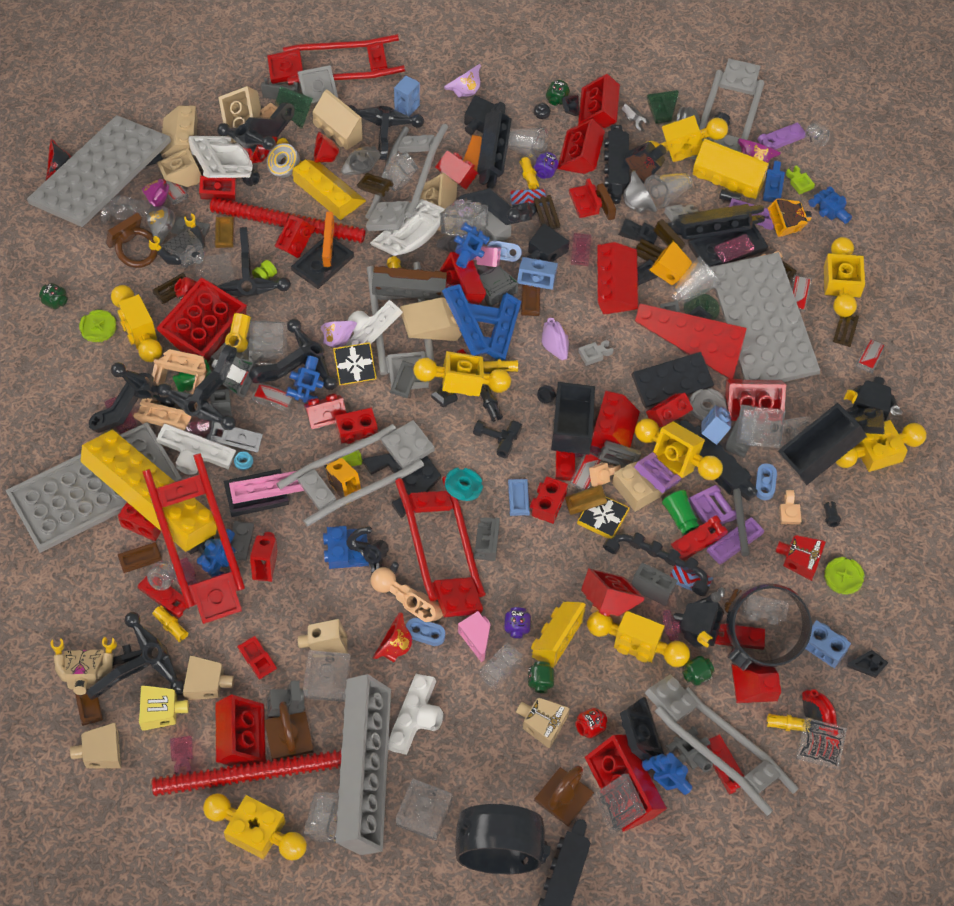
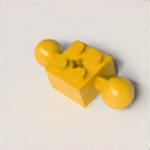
M695 115L662 126L666 142L660 144L670 152L673 162L681 161L698 155L703 143L702 139L707 137L713 140L723 139L728 133V125L722 118H713L708 122L706 128L699 130ZM647 141L651 142L655 147L660 145L656 141Z
M839 237L833 241L831 245L832 254L828 253L825 260L824 291L825 295L838 296L833 304L836 314L842 317H849L854 314L857 308V302L854 297L861 298L865 287L864 256L852 255L854 252L853 242L849 238Z
M116 286L111 292V301L116 307L120 308L117 313L121 320L120 324L123 331H126L128 334L127 338L130 345H135L142 360L146 362L158 360L162 355V346L157 341L153 321L140 295L135 296L129 286Z
M446 351L443 367L437 366L430 358H421L415 363L413 368L416 378L423 382L431 381L435 377H441L442 391L449 393L480 396L482 384H487L496 393L505 392L511 385V377L503 369H495L490 374L484 373L483 357Z
M643 419L637 423L635 427L636 437L644 443L656 442L653 452L657 455V459L675 475L678 474L683 478L692 473L695 466L698 467L700 476L706 480H715L722 474L723 465L717 457L700 456L705 439L674 421L662 427L660 432L658 424L652 419Z
M891 420L885 421L884 434L865 433L867 437L835 463L839 467L850 468L861 457L868 472L903 462L908 451L904 444L910 447L922 445L926 440V430L918 423H910L903 428L902 433L898 434Z
M599 611L593 612L588 617L587 628L589 632L597 637H603L608 634L616 636L614 648L621 654H631L636 656L641 662L648 661L652 663L655 654L659 653L664 655L665 661L672 667H682L690 658V651L685 643L681 641H672L669 644L661 642L664 625L629 611L625 612L620 625L613 623L611 616H604Z
M212 794L205 800L203 811L209 820L219 822L226 819L230 821L223 832L226 841L263 860L273 844L279 846L280 854L287 860H298L305 854L307 843L300 833L289 832L283 834L280 832L285 824L283 813L248 795L244 797L237 810L231 807L229 799L223 794Z

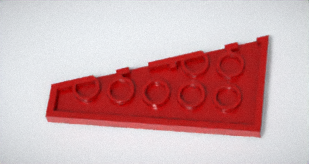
M639 304L635 319L637 324L660 336L688 355L701 352L707 366L728 379H734L747 328Z

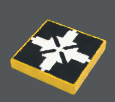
M370 342L333 348L339 385L376 379Z
M606 497L607 503L583 511L577 524L605 538L612 539L619 530L630 508Z

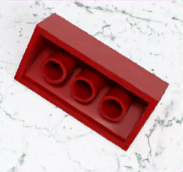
M617 242L597 245L598 304L602 313L612 314L637 310L639 308L637 250Z
M626 734L612 735L584 757L603 795L615 789L611 792L613 794L628 778L629 784L635 792L637 804H641V806L636 805L635 807L638 809V813L641 811L642 813L621 826L622 832L654 819L667 809L648 771L643 769L642 760L631 752ZM610 794L605 796L607 803H610L611 810L613 807L612 812L614 816L615 812H617L616 809H620L618 810L620 811V813H618L615 817L628 810L626 809V806H629V800L628 802H626V805L624 801L617 808L616 806L612 805L614 804L612 801V799L614 798H611L609 800L607 797L610 796ZM635 807L616 818L619 821V826L635 816L633 813L622 821L623 818L634 812Z

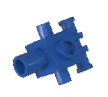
M831 186L827 187L826 190H821L814 195L813 199L808 201L811 207H815L816 204L820 205L819 214L821 217L827 216L830 220L837 217L844 224L848 223L852 218V215L845 210L846 198L844 196L840 197Z
M464 222L461 226V230L466 231L467 234L462 237L457 235L454 239L458 243L455 252L459 254L456 265L461 268H466L468 262L477 256L482 258L485 252L481 250L483 244L486 245L490 239L489 236L483 234V231H477V227H471L467 222Z
M308 356L304 368H299L298 372L291 371L289 378L295 380L293 387H296L297 390L288 387L286 396H292L297 401L302 399L303 403L318 398L316 395L309 394L315 391L316 387L322 388L324 384L323 381L318 380L320 373L315 372L318 358Z
M226 529L231 543L235 533ZM221 539L207 540L204 544L206 548L197 559V563L202 565V569L208 572L211 577L224 574L220 569L221 567H228L229 563Z
M660 754L642 762L644 770L648 771L652 768L655 771L653 778L664 789L671 790L677 788L683 795L688 794L692 790V785L685 779L688 768L674 754Z

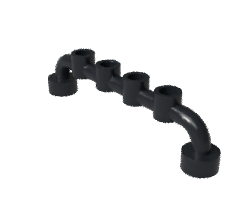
M625 533L618 534L612 539H606L603 544V548L606 551L617 554L620 549L619 542L625 541L635 549L647 551L652 557L664 559L671 566L676 565L683 568L688 574L699 576L700 581L696 580L691 588L695 594L704 597L710 589L707 585L708 576L703 569L697 567L699 563L696 559L689 557L687 561L680 559L681 554L677 550L671 549L667 553L662 550L663 545L657 541H653L651 545L644 542L645 537L640 533H635L634 536Z

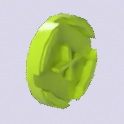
M104 310L89 312L87 316L84 315L79 323V330L83 338L91 342L108 340L117 329L115 318L111 313Z
M838 557L828 563L824 571V579L833 591L848 595L855 593L861 588L864 582V571L855 560Z

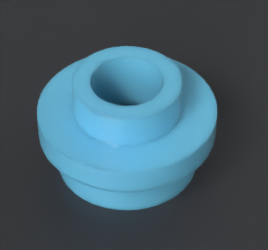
M239 452L234 458V465L239 470H247L253 465V457L248 452Z

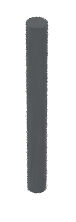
M738 488L733 490L741 555L746 557L749 555L741 491Z

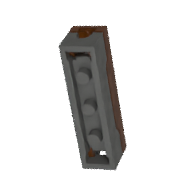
M374 266L372 295L430 300L445 298L442 292L446 288L447 273Z

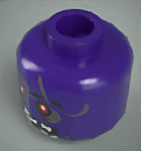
M546 152L538 156L534 169L539 178H551L554 176L559 163L554 154Z
M513 607L505 614L504 630L511 634L510 637L523 638V635L530 632L531 615L526 612L525 608Z

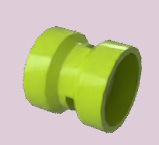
M269 260L263 261L260 267L252 270L253 277L266 280L277 274L275 266Z

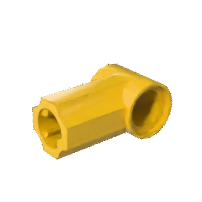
M236 313L234 314L231 330L226 336L225 343L237 348V352L240 353L244 352L248 347L246 338L251 317ZM239 339L238 344L235 346V341Z

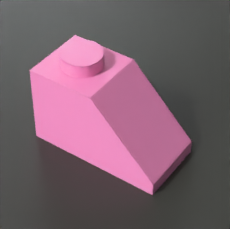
M482 246L481 250L485 252L482 258L478 256L474 258V260H477V265L497 267L500 265L501 247Z
M477 611L458 623V633L477 658L483 662L485 660L491 625L489 620L485 616L482 617Z

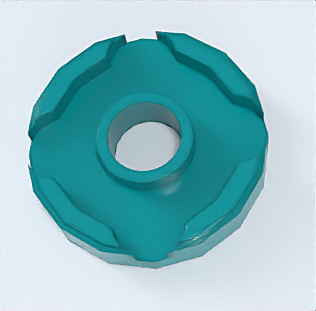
M454 468L448 472L445 478L447 492L458 500H474L480 496L483 490L481 477L468 468H464V470ZM460 482H465L468 486L462 485Z

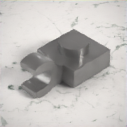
M628 104L623 106L622 110L626 113L625 117L631 121L635 120L636 128L644 131L641 124L642 122L649 124V120L644 118L634 106Z

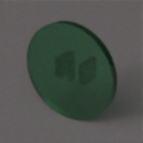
M703 293L693 294L684 302L685 314H689L696 307L701 306L713 316L711 320H715L719 315V304L710 295Z

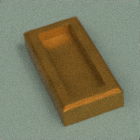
M216 217L215 248L233 247L234 217Z
M602 485L565 497L570 515L607 503Z

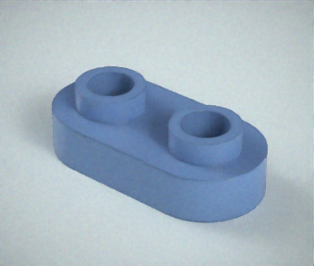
M495 240L487 245L501 247L500 260L514 262L520 259L522 255L521 247L514 243ZM511 249L516 250L515 256L510 254Z
M771 464L760 465L756 474L755 488L758 491L756 496L761 500L771 499L775 492L777 470Z
M412 618L406 624V628L411 633L413 640L431 646H439L445 641V630L441 625L424 622L420 618ZM418 628L420 631L415 633L412 630ZM437 634L439 637L434 639L431 636Z

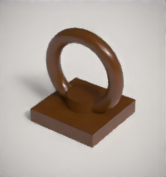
M138 212L109 229L106 244L109 248L115 246V252L120 261L133 268H142L150 265L157 257L158 252L157 250H151L149 256L140 261L131 260L123 253L122 244L132 240L136 234L142 235L148 241L150 240L152 243H155L152 233L140 228L142 217Z
M284 701L280 702L279 710L281 717L264 720L272 761L273 759L280 760V758L285 759L287 757L313 753L306 711L289 715L287 703Z
M575 766L569 772L560 767L534 798V801L566 826H569L592 798L594 792L580 782L583 775V768L581 766Z

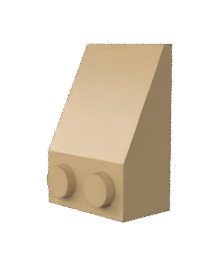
M248 86L219 97L223 123H227L230 128L244 124L249 117H260L261 106L258 91ZM231 138L230 142L232 144L237 143L235 140Z
M436 298L400 307L409 338L456 341L462 335L445 298Z
M637 462L616 471L612 483L635 512L682 485L679 481L677 485L661 493L634 468Z

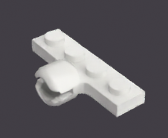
M390 300L372 317H369L363 311L353 312L349 316L348 321L357 322V325L353 330L354 335L345 346L369 342L371 345L403 312Z
M165 423L156 439L157 443L180 452L176 461V468L187 475H194L198 471L193 457L195 454L201 453L203 461L229 469L236 454V450Z
M415 674L389 737L388 750L407 755L418 729L436 731L440 728L443 721V711L439 706L428 704L436 684L434 677Z

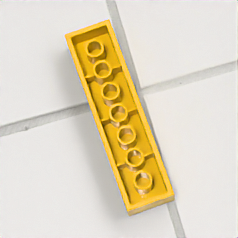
M113 429L83 444L81 463L161 531L142 471L150 469L156 488L175 481ZM191 498L162 507L174 543L185 552L216 534L217 527L212 512L197 499Z

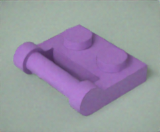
M654 452L638 461L634 466L640 475L645 477L661 493L677 485L681 480L678 474L675 475L657 459V455Z
M714 485L689 497L690 505L703 523H706L711 517L716 515L720 518L721 525L737 519L736 511L730 507L720 493L721 489L718 485ZM711 496H712V497L714 496V498L717 500V502L719 503V505L722 507V509H723L724 512L726 513L725 515L722 514V512L720 511V509L718 508V506L715 504V502L713 501V499L711 498Z

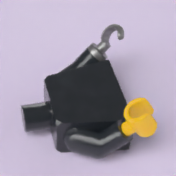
M879 376L875 377L873 382L866 380L863 385H858L853 390H847L843 399L852 401L853 407H858L859 409L875 408L883 410L884 421L887 420L890 412L893 415H902L903 413L894 395L891 394L892 389L884 385L885 380Z
M723 587L706 598L695 603H688L684 614L674 613L673 624L680 625L684 638L694 648L702 646L708 648L709 645H715L724 615V610L718 603L721 597L725 595Z

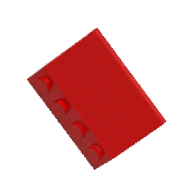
M201 277L159 324L157 330L179 351L203 356L204 360L206 359L208 362L211 356L223 345L226 336L230 333L234 314L246 315L247 305Z

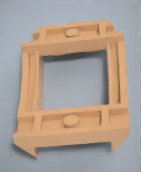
M169 349L163 353L164 356L162 358L154 360L152 376L157 386L165 382L168 369L196 375L191 394L194 393L196 387L206 377L203 356ZM149 398L141 400L138 412L133 415L142 424L148 422L163 426L165 423L183 431L192 417L183 410L157 404L158 400Z

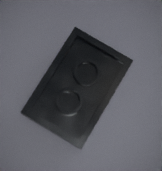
M324 238L291 266V270L317 289L354 257L353 251L334 238L330 267L323 266Z
M281 468L223 481L231 518L289 505L287 494L235 504L232 501L229 483L282 474Z

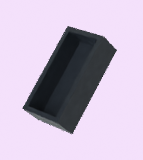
M558 382L551 450L589 455L593 430L595 386Z
M837 402L779 449L778 453L807 486L864 440L867 435L860 424Z

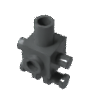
M694 726L687 731L704 746L707 747L711 744L707 737H704L702 740L696 737L699 733ZM676 736L673 738V742L665 745L672 754L678 749L680 755L676 758L682 764L686 762L692 769L699 766L703 772H708L713 767L711 761L681 737L678 738Z

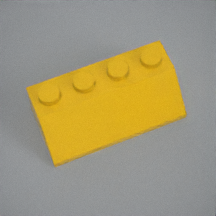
M704 139L696 158L692 175L699 179L710 181L714 185L728 188L730 191L741 193L747 198L756 199L764 185L769 163Z
M305 159L292 168L294 182L328 211L332 212L339 220H342L366 202L362 196L320 162L316 163Z

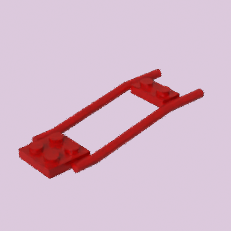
M398 34L365 41L298 44L283 47L282 53L267 55L271 83L276 84L288 81L289 86L294 85V82L299 84L297 73L303 71L300 51L367 47L371 72L333 74L334 81L376 78L405 72L404 65L387 67L383 46L385 43L399 41Z
M198 453L193 455L199 475L156 488L150 469L144 470L142 473L186 607L189 608L197 605L201 621L205 624L242 611L236 591L245 589L202 455ZM206 494L231 572L188 586L162 507Z
M444 476V477L442 478V481H443V483H444V486H445V478H446V476ZM401 478L397 479L395 483L407 515L423 583L429 600L432 602L438 600L444 617L473 615L477 611L481 614L483 607L479 597L485 596L486 593L478 574L458 499L451 496L447 490L410 493L408 495L403 480ZM453 509L471 577L434 580V582H431L414 513L450 511Z

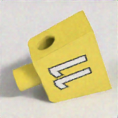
M141 686L139 714L141 730L175 725L177 713L189 712L188 700L177 701L175 690Z

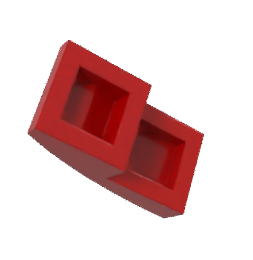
M256 636L237 646L239 652L259 680L277 670V667L267 651H264Z

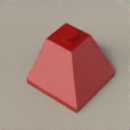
M750 663L743 671L736 664H731L736 703L778 701L781 694L779 673L775 667H764Z

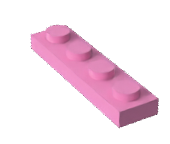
M296 471L229 483L233 504L304 491L298 480L281 490L276 484Z

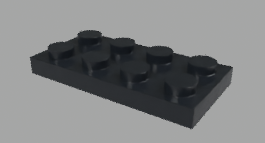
M752 224L750 230L700 237L689 241V247L704 271L709 270V267L731 263L768 250V245L755 224Z
M701 352L641 369L631 374L644 408L659 404L674 394L686 393L688 395L697 390H705L714 386Z

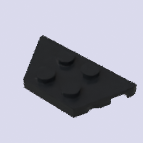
M858 407L846 409L860 424L865 433H885L883 410L875 408L859 409Z
M646 697L639 699L620 712L622 727L625 730L628 746L633 754L643 761L650 760L652 756L664 754Z

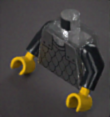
M192 213V221H188L184 217L185 224L191 227V230L189 228L161 246L159 245V237H153L155 243L149 240V248L157 250V254L168 265H179L187 268L193 263L200 264L203 261L205 237L199 226L195 225V215Z

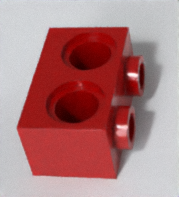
M678 393L645 412L648 418L654 420L659 428L692 411L693 407L686 393Z
M372 407L335 416V424L341 444H352L356 440L365 439L378 433V426Z
M546 476L544 483L540 482L538 486L537 498H533L531 502L532 516L554 524L566 497L568 484Z
M128 502L118 514L121 527L152 541H156L162 532Z

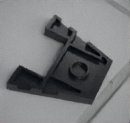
M390 453L362 459V463L371 475L388 466L393 473L402 470ZM428 456L421 459L424 463L423 467L401 478L408 495L410 493L428 492L441 479V474ZM401 497L393 501V508L400 518L404 517L406 512Z

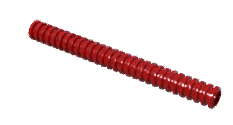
M213 197L210 202V211L212 213L216 211L217 214L237 216V218L242 217V219L247 218L253 221L258 220L260 223L263 221L264 224L268 222L269 225L273 223L274 226L279 225V227H285L291 215L290 212L285 213V211L264 209V207L259 208V206L243 205L242 202L238 204L237 201L233 203L232 200H222V198L217 199V197ZM294 213L292 214L314 226L315 229L312 234L316 232L317 235L321 233L324 236L325 220L322 221V219L317 220V218L312 219L311 217L307 218L306 216L301 217L299 214L297 216ZM338 222L334 223L333 238L353 240L355 243L358 241L360 244L364 241L365 228L360 229L359 227L354 228V226L349 227L347 224L344 226L342 223L338 225Z
M341 749L338 752L336 750H333L331 753L327 751L325 754L323 752H320L318 755L313 753L312 756L310 754H307L305 757L300 755L298 758L293 756L292 759L290 757H287L285 760L280 758L279 761L277 759H273L272 762L267 760L265 763L260 761L259 764L257 762H253L252 765L247 763L246 766L240 764L239 767L233 765L232 768L227 766L226 769L220 767L219 770L213 768V771H210V769H207L206 772L200 770L199 773L193 771V774H190V772H186V775L180 773L179 776L173 774V777H170V775H166V778L160 776L159 779L153 777L151 781L152 792L156 797L158 794L165 795V793L172 794V792L178 793V791L185 792L187 789L192 791L194 788L199 790L200 787L202 789H205L207 786L212 788L214 785L219 787L220 784L222 786H225L227 783L232 785L233 782L239 784L240 781L242 783H245L246 780L252 782L253 779L259 781V778L265 780L266 777L272 779L273 776L279 778V775H282V777H285L286 774L292 776V773L299 775V772H302V774H305V771L312 773V770L319 772V769H322V771H325V768L332 770V767L338 769V766H341Z

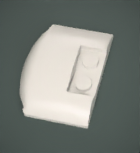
M189 136L191 153L199 161L204 170L203 175L205 177L241 178L251 176L253 165L249 159V154L239 143L232 144L229 136Z
M421 199L412 217H405L399 230H384L370 243L372 246L393 256L416 250L436 233L443 221L446 210Z

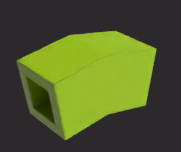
M359 450L342 457L350 466L362 465V454Z

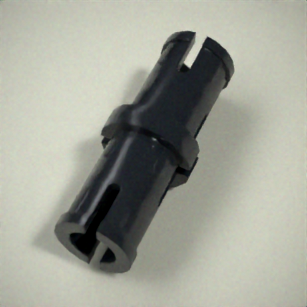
M485 385L486 390L482 386L480 395L484 402L483 406L487 409L491 421L495 422V417L497 421L501 420L503 416L498 408L497 399L494 398L488 385Z

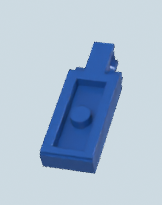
M774 161L773 169H768L763 201L774 202L776 199H781L785 173L780 171L781 162Z

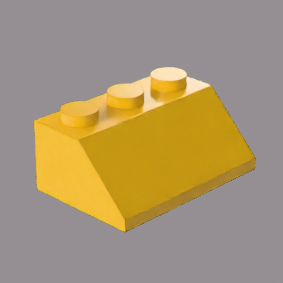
M563 602L559 608L556 607L551 615L552 620L550 623H545L541 631L542 636L540 639L536 638L531 646L534 659L548 662L550 666L555 667L583 622L586 604L583 602Z

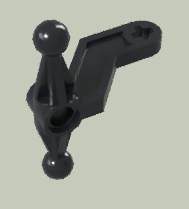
M284 102L279 105L270 118L249 117L244 124L234 128H230L227 123H221L217 127V132L221 136L229 135L246 149L254 145H262L266 150H272L275 147V140L272 137H278L293 118L295 108L292 104Z
M348 105L361 118L380 126L378 151L381 156L379 160H387L388 127L412 124L414 127L420 128L424 124V118L421 115L417 114L410 117L388 106L356 109L355 106Z
M492 188L461 195L458 199V206L462 211L468 212L470 208L474 210L485 208L505 225L532 220V217L537 212L535 205L529 204V202L512 206ZM465 198L471 200L469 208H467V205H463V202L466 200Z
M240 227L242 278L229 281L217 287L230 295L238 297L256 296L277 288L283 292L289 290L291 283L286 277H282L278 281L256 277L251 278L247 227ZM247 282L252 284V289L248 292L242 289L243 284Z
M298 319L289 320L287 329L291 333H295L299 349L276 364L258 366L249 373L253 383L275 381L300 365H305L307 357L313 356L319 359L315 372L320 373L319 376L323 378L324 388L326 390H333L337 387V379L329 375L325 364L324 348L318 342L312 341L301 330V322Z
M229 344L223 348L214 370L196 387L193 394L172 390V387L164 382L157 387L158 395L163 398L169 396L189 416L221 424L224 430H232L236 426L235 419L229 415L223 416L207 399L225 382L235 359L237 348ZM196 402H197V404H198V409H197V411L195 410V407H194V405H195Z
M117 362L111 366V374L117 378L122 377L126 383L110 408L92 415L89 420V428L100 433L122 425L139 398L161 401V405L173 407L175 402L169 396L163 398L158 395V386L151 374L128 371L123 363Z
M127 613L124 622L128 627L134 629L142 656L115 668L90 687L86 694L91 700L101 696L119 681L142 671L149 665L171 683L170 689L175 690L176 695L183 694L185 681L177 678L167 647L161 644L158 638L140 624L141 618L138 613ZM154 648H157L159 654L157 658L154 659L152 656V651Z

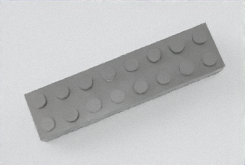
M366 674L349 678L346 683L337 830L335 833L337 844L359 855L383 852L391 689Z

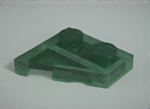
M281 86L275 104L278 107L284 102L292 104L295 108V113L291 120L299 128H303L313 98Z
M678 90L647 95V102L655 124L672 121L679 94Z

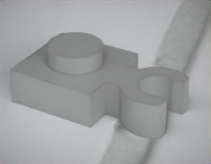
M692 204L686 207L674 205L665 207L664 213L674 222L676 219H679L678 215L698 212V210H693L694 205Z
M606 340L599 346L594 342L580 347L578 352L585 365L588 366L602 361L603 355H612L614 349L605 348L609 346V340Z

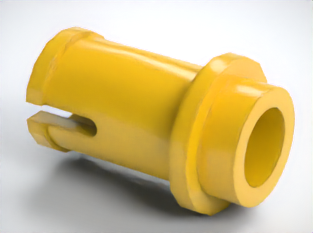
M396 256L388 258L387 267L401 268L400 259Z

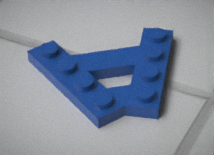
M460 284L445 288L442 292L471 355L480 356L488 354L495 359L504 361L521 301L506 293L502 297L500 307L493 308L468 303ZM477 321L495 324L491 337L483 336Z

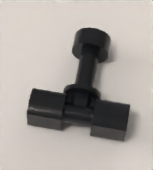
M478 420L473 434L479 437L485 434L498 439L497 455L502 458H508L512 450V442L517 440L522 424L517 421H511L507 430L502 429L499 432L485 427L486 423Z

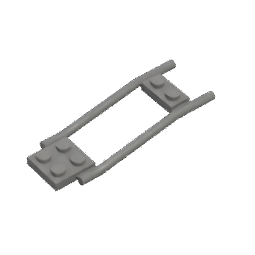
M728 58L725 72L723 73L721 70L716 71L700 121L699 130L706 127L718 87L754 95L741 139L748 140L765 83L763 80L757 81L760 65ZM726 135L720 140H713L710 137L704 138L738 152L742 150L738 144V137ZM697 155L691 156L689 158L696 159Z
M442 124L436 137L434 135L407 136L409 128L403 127L391 148L381 177L388 179L398 151L400 153L429 151L411 203L409 201L380 202L382 196L375 194L373 202L365 215L368 219L366 224L368 231L399 230L405 217H412L418 206L436 150L448 129L447 124Z
M420 262L413 263L414 270L421 269ZM368 266L367 275L372 315H375L379 311L378 299L391 300L406 298L395 296L372 295V279L374 267ZM418 299V302L425 301V299ZM383 334L376 339L380 375H390L391 388L402 361L415 364L421 358H430L435 362L432 339H424L426 352L390 354L385 356ZM416 378L412 389L429 388V382H423Z
M414 420L399 429H396L394 424H391L374 435L306 465L276 484L281 490L298 480L301 487L319 510L303 520L304 524L308 527L338 508L391 484L399 478L408 476L423 467L424 463L421 459L434 452L435 447ZM381 440L402 470L336 500V497L315 469Z
M671 674L645 692L648 698L657 706L655 712L664 723L738 783L766 816L774 810L759 794L777 778L781 780L792 794L799 789L768 754L706 706L689 687L684 689ZM697 708L763 762L743 777L676 722Z

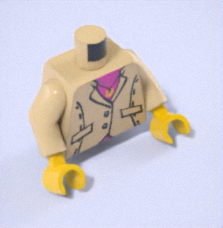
M106 637L103 638L102 645L106 648V652L104 650L64 651V654H62L64 649L63 640L60 638L61 645L59 647H54L53 639L51 640V647L56 654L54 655L55 671L62 681L67 682L69 689H74L75 694H85L87 689L112 671L114 657L112 650L117 646L114 638H112V643L108 646V639Z

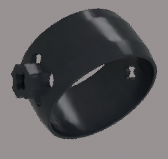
M773 583L756 584L743 590L733 600L727 614V634L734 647L727 657L743 671L751 662L764 667H777L795 660L807 647L812 633V618L804 600L791 588ZM769 588L779 589L787 593L796 602L802 617L801 635L791 651L782 657L773 660L752 658L742 649L736 637L735 619L741 604L753 593Z
M482 804L468 807L461 811L456 827L455 852L458 863L466 868L490 874H522L538 869L541 864L546 863V859L550 855L551 846H548L547 841H545L543 818L535 811L514 805ZM527 857L528 862L525 864L524 859Z

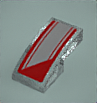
M163 179V184H169L167 198L173 206L189 198L188 193L181 185Z
M794 274L792 291L800 313L805 314L812 278Z
M869 338L855 367L873 374L887 345Z
M263 383L257 384L251 400L268 407L271 405L284 412L289 410L294 399L292 396H286L285 390Z
M591 452L589 455L583 454L569 484L582 491L589 489L591 486L589 468L602 463V460L598 459V456Z

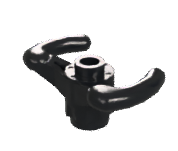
M367 526L356 529L346 540V544L350 550L358 551L364 556L371 566L372 575L376 569L382 567L383 558L387 556L389 547L383 540H374L372 543L356 541L359 536L372 532V528ZM393 562L390 567L394 574L399 567L398 562Z

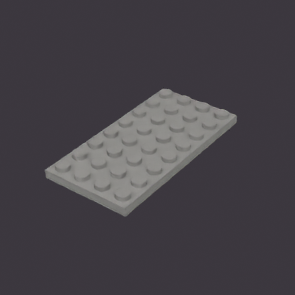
M116 115L27 198V201L32 206L83 227L171 142L170 136Z
M779 252L709 267L710 276L725 322L747 328L738 361L744 380H782L786 382L820 374L816 356Z
M148 422L120 435L175 482L182 480L162 445L157 443V437ZM81 454L6 490L9 499L39 553L118 515L127 503V501L81 463Z

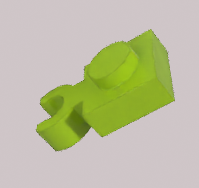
M794 166V172L787 169L786 176L791 179L790 184L799 195L814 189V182L806 173L801 174L798 166Z

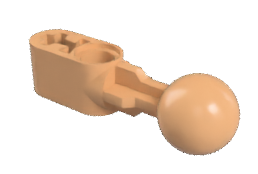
M380 567L372 573L371 585L377 592L387 593L390 591L396 595V599L403 604L406 610L424 622L439 620L443 616L437 601L432 602L425 593L417 592L408 585H401L396 582V576L389 568ZM414 597L417 599V605H416V606H415L414 603H413V598H414Z

